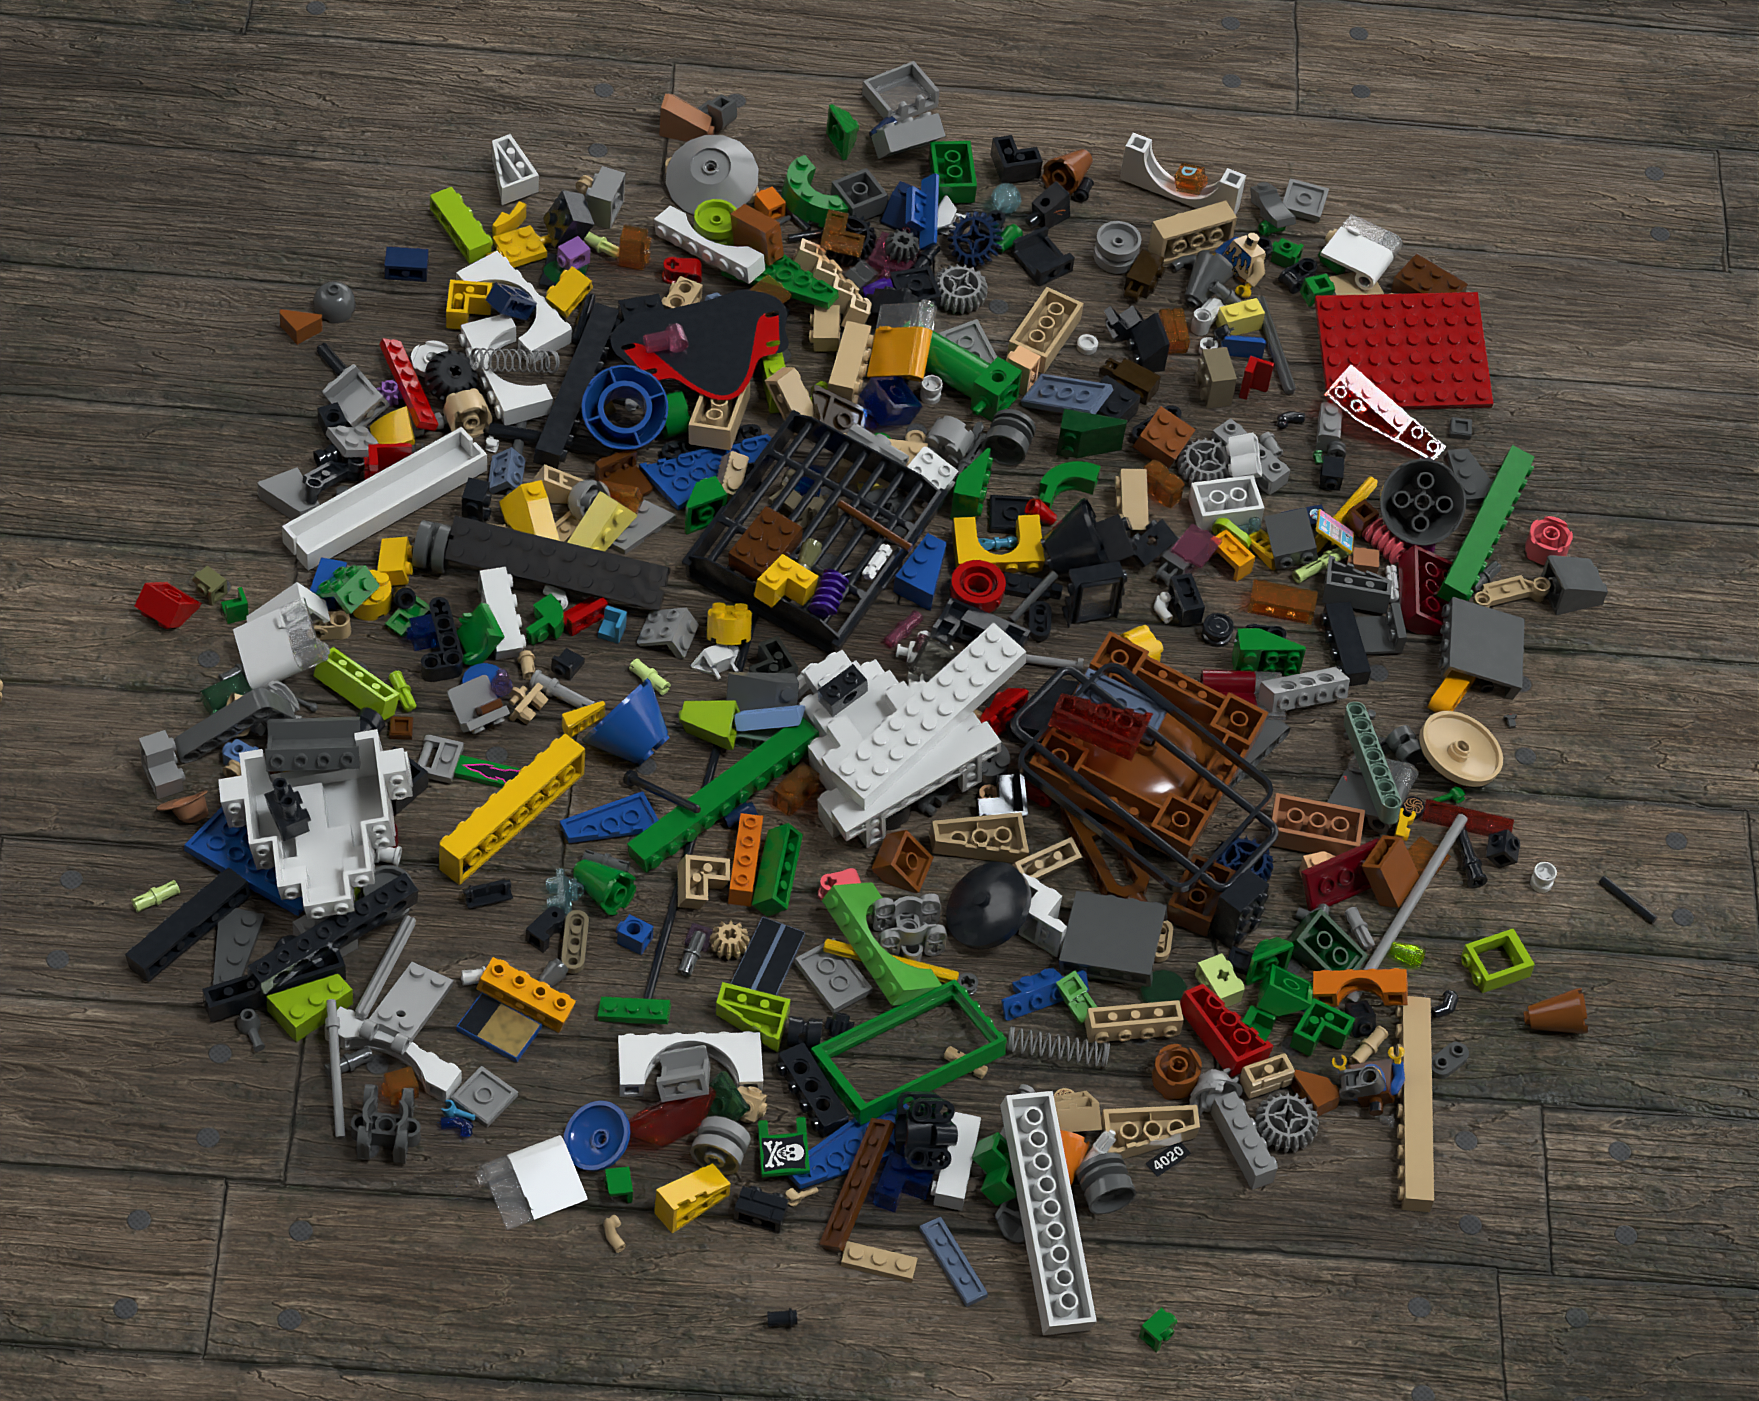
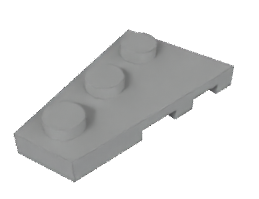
M978 319L939 333L990 364L997 358Z
M638 497L629 509L638 516L609 548L624 555L644 542L646 537L652 533H657L661 530L662 526L676 520V514Z

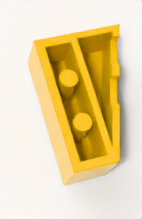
M713 1163L702 1167L691 1174L656 1189L655 1214L673 1234L730 1195L731 1183Z

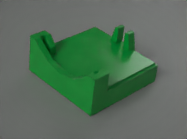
M480 603L472 613H463V618L458 619L462 625L457 630V635L466 651V654L463 655V661L468 665L483 663L505 638L494 614L486 603Z

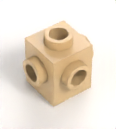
M740 1086L735 1090L728 1112L737 1115L738 1119L743 1122H755L760 1117H764L767 1111L768 1104L765 1103L767 1095L762 1094V1091L758 1088Z

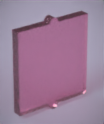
M1191 524L1171 549V552L1182 557L1185 562L1189 561L1202 568L1222 543V540L1210 534L1208 530H1203Z

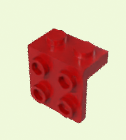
M410 443L368 444V457H364V467L366 470L364 471V481L412 454V445Z

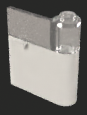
M1350 214L1321 251L1320 256L1356 272L1355 282L1357 286L1363 290H1370L1403 248V241L1396 234Z
M304 597L233 629L245 674L252 690L265 688L266 684H269L272 680L280 682L328 660V655L330 654L328 645L316 637Z
M560 1135L479 1165V1171H476L479 1183L481 1185L485 1184L487 1188H490L506 1230L588 1200L566 1144Z

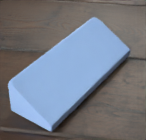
M805 705L743 710L734 715L736 730L748 731L798 726L802 721Z

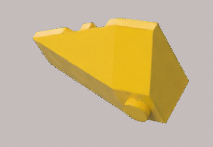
M542 480L521 484L499 501L505 522L514 530L559 540Z

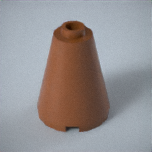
M1079 149L1050 159L1043 166L1044 174H1042V179L1045 186L1049 188L1057 181L1070 195L1074 193L1093 163L1091 154L1087 150Z
M1576 988L1527 1006V1011H1523L1525 1025H1529L1530 1029L1576 1034L1588 1033V1025H1585L1584 1021L1587 1019V1011L1582 988Z

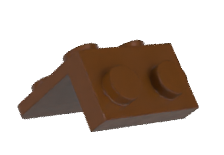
M635 449L619 450L617 453L595 462V480L603 482L608 487L610 497L621 505H625L636 500L638 497L641 498L652 492V485L636 466L637 451Z

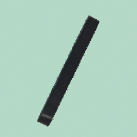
M756 424L739 426L735 437L737 441L733 445L742 443L744 439L761 436V428ZM689 438L665 444L662 447L661 458H666V460L678 458L680 454L690 452L686 450L688 446H694L697 450L710 447L689 444Z

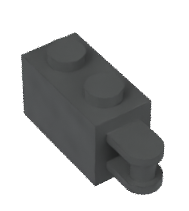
M1186 531L1182 536H1178L1179 539L1172 544V547L1169 550L1163 551L1160 556L1161 564L1155 578H1161L1167 586L1172 576L1190 573L1206 556L1208 544L1189 531Z

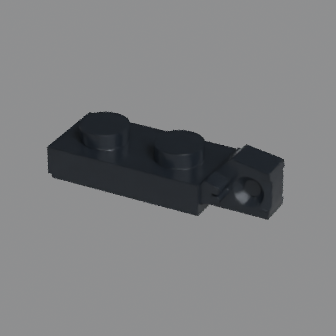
M1005 572L1006 587L1004 594L1026 599L1044 579ZM1052 583L1036 601L1049 600V598L1060 600L1063 585Z

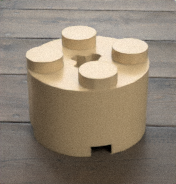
M473 388L456 394L452 393L446 397L443 413L452 432L462 427L473 439L484 433L483 430L487 426L489 428L490 423H492V415L483 396L477 389Z

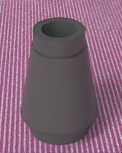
M555 958L553 961L548 962L537 980L547 983L552 988L566 978V973L569 970L562 961Z

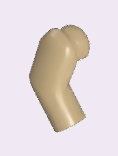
M612 1215L604 1221L605 1235L614 1250L619 1253L626 1248V1244L615 1229L621 1225V1222L616 1215Z

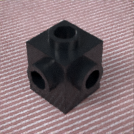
M1508 829L1490 834L1486 847V857L1498 868L1518 863L1520 840Z

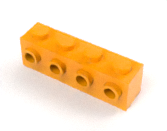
M492 957L482 974L476 988L558 1033L563 1028L576 1002L568 994L560 993L551 988L547 983L539 982L530 977L525 971H519L509 966L506 961L498 960Z

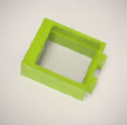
M1514 929L1465 944L1461 955L1462 964L1465 968H1468L1472 975L1473 983L1479 987L1482 993L1531 977L1535 966ZM1503 946L1514 966L1489 975L1477 954Z

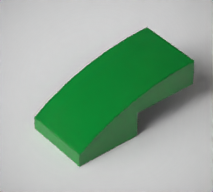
M416 596V601L412 607L408 609L398 608L385 625L401 637H404L429 616V604Z

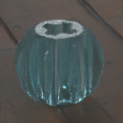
M1010 183L998 185L991 195L994 207L1005 214L1016 211L1022 201L1020 192Z

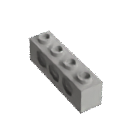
M1337 667L1265 680L1261 681L1258 701L1270 712L1275 713L1345 699L1348 696L1350 679Z

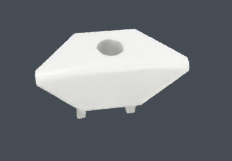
M948 195L944 196L938 206L937 232L946 235L950 234V229L955 230L956 227L953 226V222H955L956 217L962 216L964 219L966 218V215L956 213L957 209Z
M722 644L708 647L694 660L691 668L692 670L715 675L717 679H721L720 672L730 668L734 672H738L734 663L738 656L739 648L735 645Z

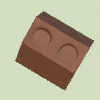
M901 830L886 834L871 870L884 883L916 894L920 892L934 857L907 830Z

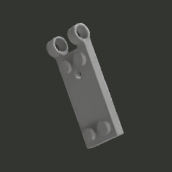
M411 962L371 1017L363 1022L359 1036L371 1041L377 1031L380 1030L395 1037L391 1045V1051L403 1055L450 991L454 980Z

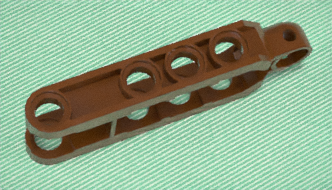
M1061 807V820L1068 834L1073 838L1082 856V860L1101 895H1114L1118 898H1134L1139 901L1148 902L1145 894L1150 880L1149 875L1115 849L1118 860L1121 859L1127 870L1126 875L1133 881V884L1124 887L1117 885L1094 842L1102 838L1091 829H1087L1085 824ZM1096 813L1098 823L1135 851L1122 826Z

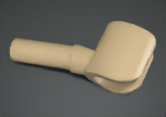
M814 1187L797 1193L793 1188H790L786 1192L787 1197L785 1198L789 1199L790 1206L795 1207L803 1198L818 1193V1189Z

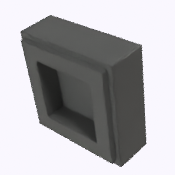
M1451 417L1449 438L1471 440L1472 420Z

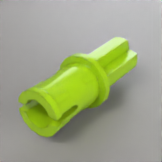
M401 671L392 672L388 679L394 690L400 693L399 700L403 709L411 712L416 708V703L411 694V687L406 684Z

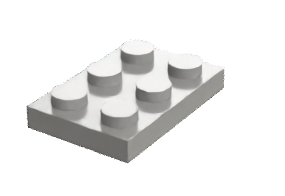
M824 943L795 958L796 966L832 1013L838 1012L872 993L873 988L851 959L824 952Z

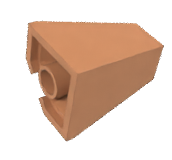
M665 94L661 106L659 136L687 142L704 135H714L715 126H712L711 116L674 94Z

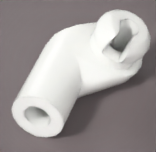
M549 584L545 586L543 594L549 595L551 593L564 610L568 606L566 592Z
M1161 592L1156 597L1154 611L1167 624L1173 619V615L1167 609L1171 595L1167 592Z

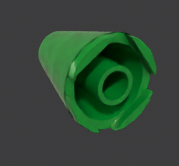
M587 859L577 862L573 868L574 879L598 906L609 915L618 914L617 910L621 907L625 909L636 892L634 880L636 878L629 872Z

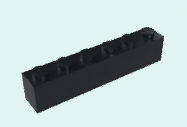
M229 867L218 874L213 881L201 888L188 902L183 903L175 913L167 917L156 929L150 931L144 939L129 949L125 954L129 968L149 983L215 927L219 921L251 896L248 881Z
M338 950L262 996L258 994L248 981L247 975L203 988V1004L210 1022L218 1021L240 1014L244 1009L253 1010L267 1005L266 996L335 974H339L343 980H346V965Z

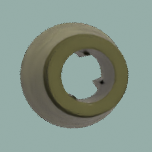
M806 538L805 542H802L798 564L810 570L822 553V544L815 539Z

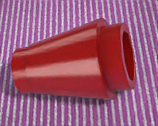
M1032 498L1025 506V513L1027 515H1039L1040 522L1051 526L1057 519V515L1040 499Z

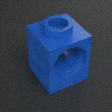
M629 914L626 920L621 921L616 928V933L618 934L617 944L642 955L653 939L654 926Z

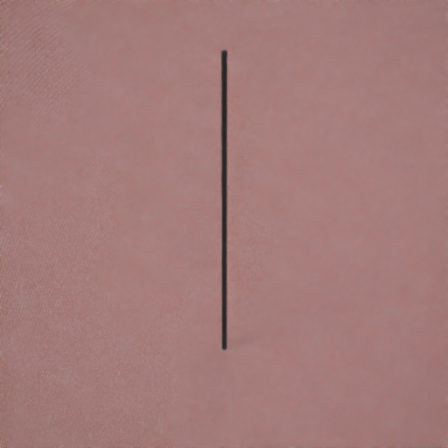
M756 608L751 611V640L747 643L746 639L742 640L736 662L738 672H743L758 619ZM713 745L702 788L714 778L722 749L718 745ZM697 837L692 842L686 843L682 858L685 855L693 854ZM678 874L643 999H653L678 909Z

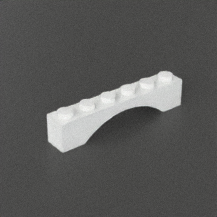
M669 206L654 218L655 232L660 238H664L675 246L688 251L690 254L713 264L722 271L730 273L737 279H741L749 284L765 271L764 255L748 246H726L705 239L691 227L686 213L672 206Z
M341 1006L337 1010V1017L340 1018V1028L338 1029L340 1048L350 1050L362 1049L368 1046L371 1050L384 1052L396 1057L416 1073L427 1094L444 1103L445 1100L450 1099L462 1083V1070L455 1064L439 1059L436 1054L420 1049L413 1042H411L403 1055L391 1051V1045L395 1037L380 1030L377 1031L371 1041L359 1036V1031L365 1019L356 1018L353 1010H346ZM325 1026V1040L329 1041V1032Z

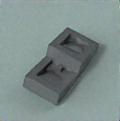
M861 260L855 267L850 268L845 275L859 288H862L879 273L865 260Z

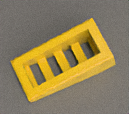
M1260 528L1249 535L1252 541L1250 548L1270 569L1275 570L1268 533Z
M600 701L563 713L561 727L564 733L572 738L604 718L605 702Z

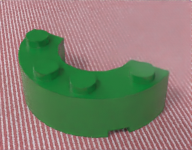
M806 155L795 159L787 170L782 188V198L786 202V207L795 216L807 223L810 220L819 223V227H824L825 223L830 221L832 216L837 218L839 213L845 216L849 208L838 195H825L811 187L816 167Z

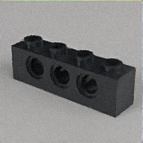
M804 1042L778 1054V1063L776 1064L777 1071L781 1077L784 1076L787 1080L788 1089L791 1094L797 1096L802 1112L808 1114L813 1130L815 1132L818 1131L823 1139L848 1123L849 1114ZM819 1108L826 1109V1111H820Z

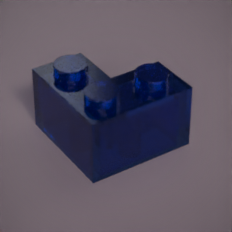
M890 1152L875 1190L873 1205L896 1213L903 1193L926 1201L934 1181L935 1170L913 1169L907 1164L904 1156ZM911 1159L913 1164L919 1163V1161Z

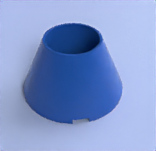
M617 365L601 371L590 381L583 395L582 416L587 429L595 439L613 449L633 450L649 444L660 434L667 420L668 400L664 388L651 373L636 368V366ZM628 398L635 401L641 407L644 418L634 427L620 428L613 425L606 418L604 408L614 399Z

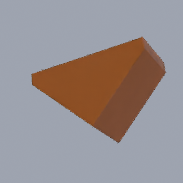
M280 309V327L297 345L322 332V314Z

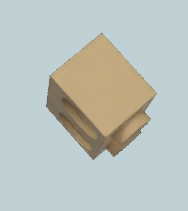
M680 276L677 282L672 283L668 296L662 299L664 309L700 302L703 285Z

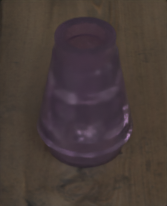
M498 669L492 679L491 690L498 696H505L512 691L513 682L505 669Z

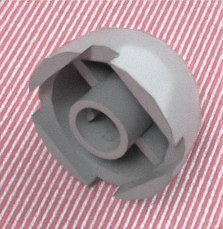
M583 480L575 484L568 497V508L571 514L581 521L600 491L610 497L608 487L603 482L595 480Z

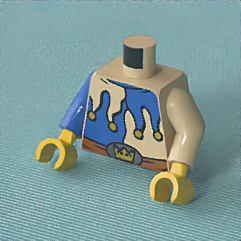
M1249 233L1248 236L1245 235L1240 238H1231L1215 249L1213 254L1214 256L1216 253L1221 254L1232 264L1233 275L1244 284L1237 286L1235 290L1236 294H1242V298H1249L1251 296V287L1254 288L1265 274L1264 259L1266 253L1258 245L1260 238L1255 233Z

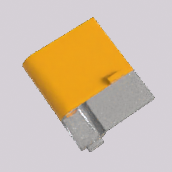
M922 300L917 303L882 304L880 306L867 377H903L907 380L919 382L924 380L937 306L934 305L933 301Z

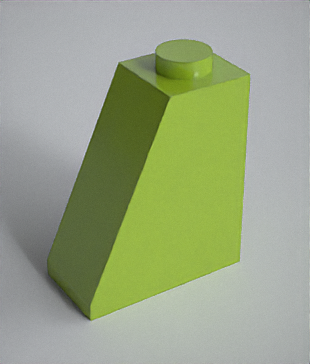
M735 700L684 701L683 708L679 711V722L682 723L686 733L727 750H733L737 735L734 715L739 713L740 710Z

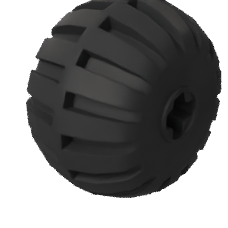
M454 350L443 351L433 356L428 362L425 369V384L433 397L438 398L437 400L446 402V397L449 394H456L476 388L477 371L472 369L473 364L470 365V358L464 356L465 354Z

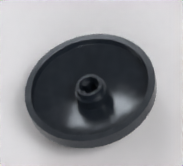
M991 862L974 868L957 883L949 897L946 921L950 932L960 943L972 949L985 950L1003 944L1015 935L1027 918L1031 906L1029 883L1020 871L1007 863Z

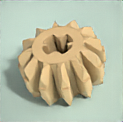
M730 920L727 925L721 921L719 927L714 926L710 936L711 949L713 952H718L719 958L725 955L727 960L731 956L738 959L740 954H745L749 945V936H747V929H741V923L733 925V922Z

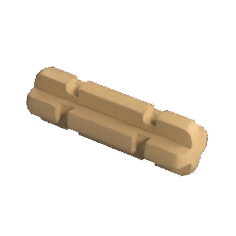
M949 1046L944 1053V1058L952 1062L966 1054L958 1053L957 1049ZM983 1065L969 1073L974 1072L973 1075L982 1079L986 1075L988 1067Z

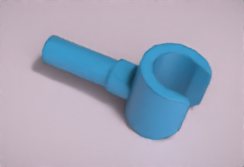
M445 1100V1104L449 1109L441 1108L446 1118L452 1119L456 1116H461L473 1121L475 1120L476 1115L457 1109L452 1100Z

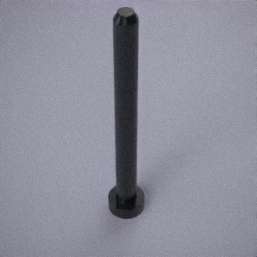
M628 770L624 774L623 782L630 787L636 785L695 814L701 811L699 805L638 777V773L633 770Z

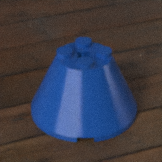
M647 678L604 717L582 741L634 764L638 763L641 765L654 753L651 750L652 748L656 751L670 738L667 735L668 731L651 681Z

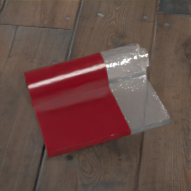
M1201 670L1200 683L1225 696L1230 692L1269 712L1267 720H1286L1285 711L1272 713L1258 701L1261 681L1281 678V672Z

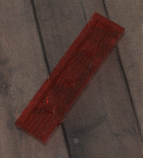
M1426 799L1422 817L1424 822L1451 827L1457 815L1463 814L1468 819L1465 824L1467 832L1488 837L1490 834L1506 829L1512 833L1514 819Z

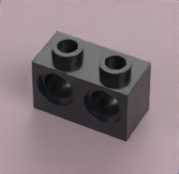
M1192 573L1172 576L1167 593L1171 595V603L1180 625L1186 626L1202 623L1205 605Z

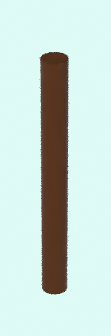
M839 501L837 505L839 509L907 552H910L913 548V545L845 501Z

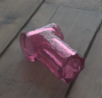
M672 324L665 331L643 335L647 353L671 349L673 352H681L689 345L684 329L680 324Z

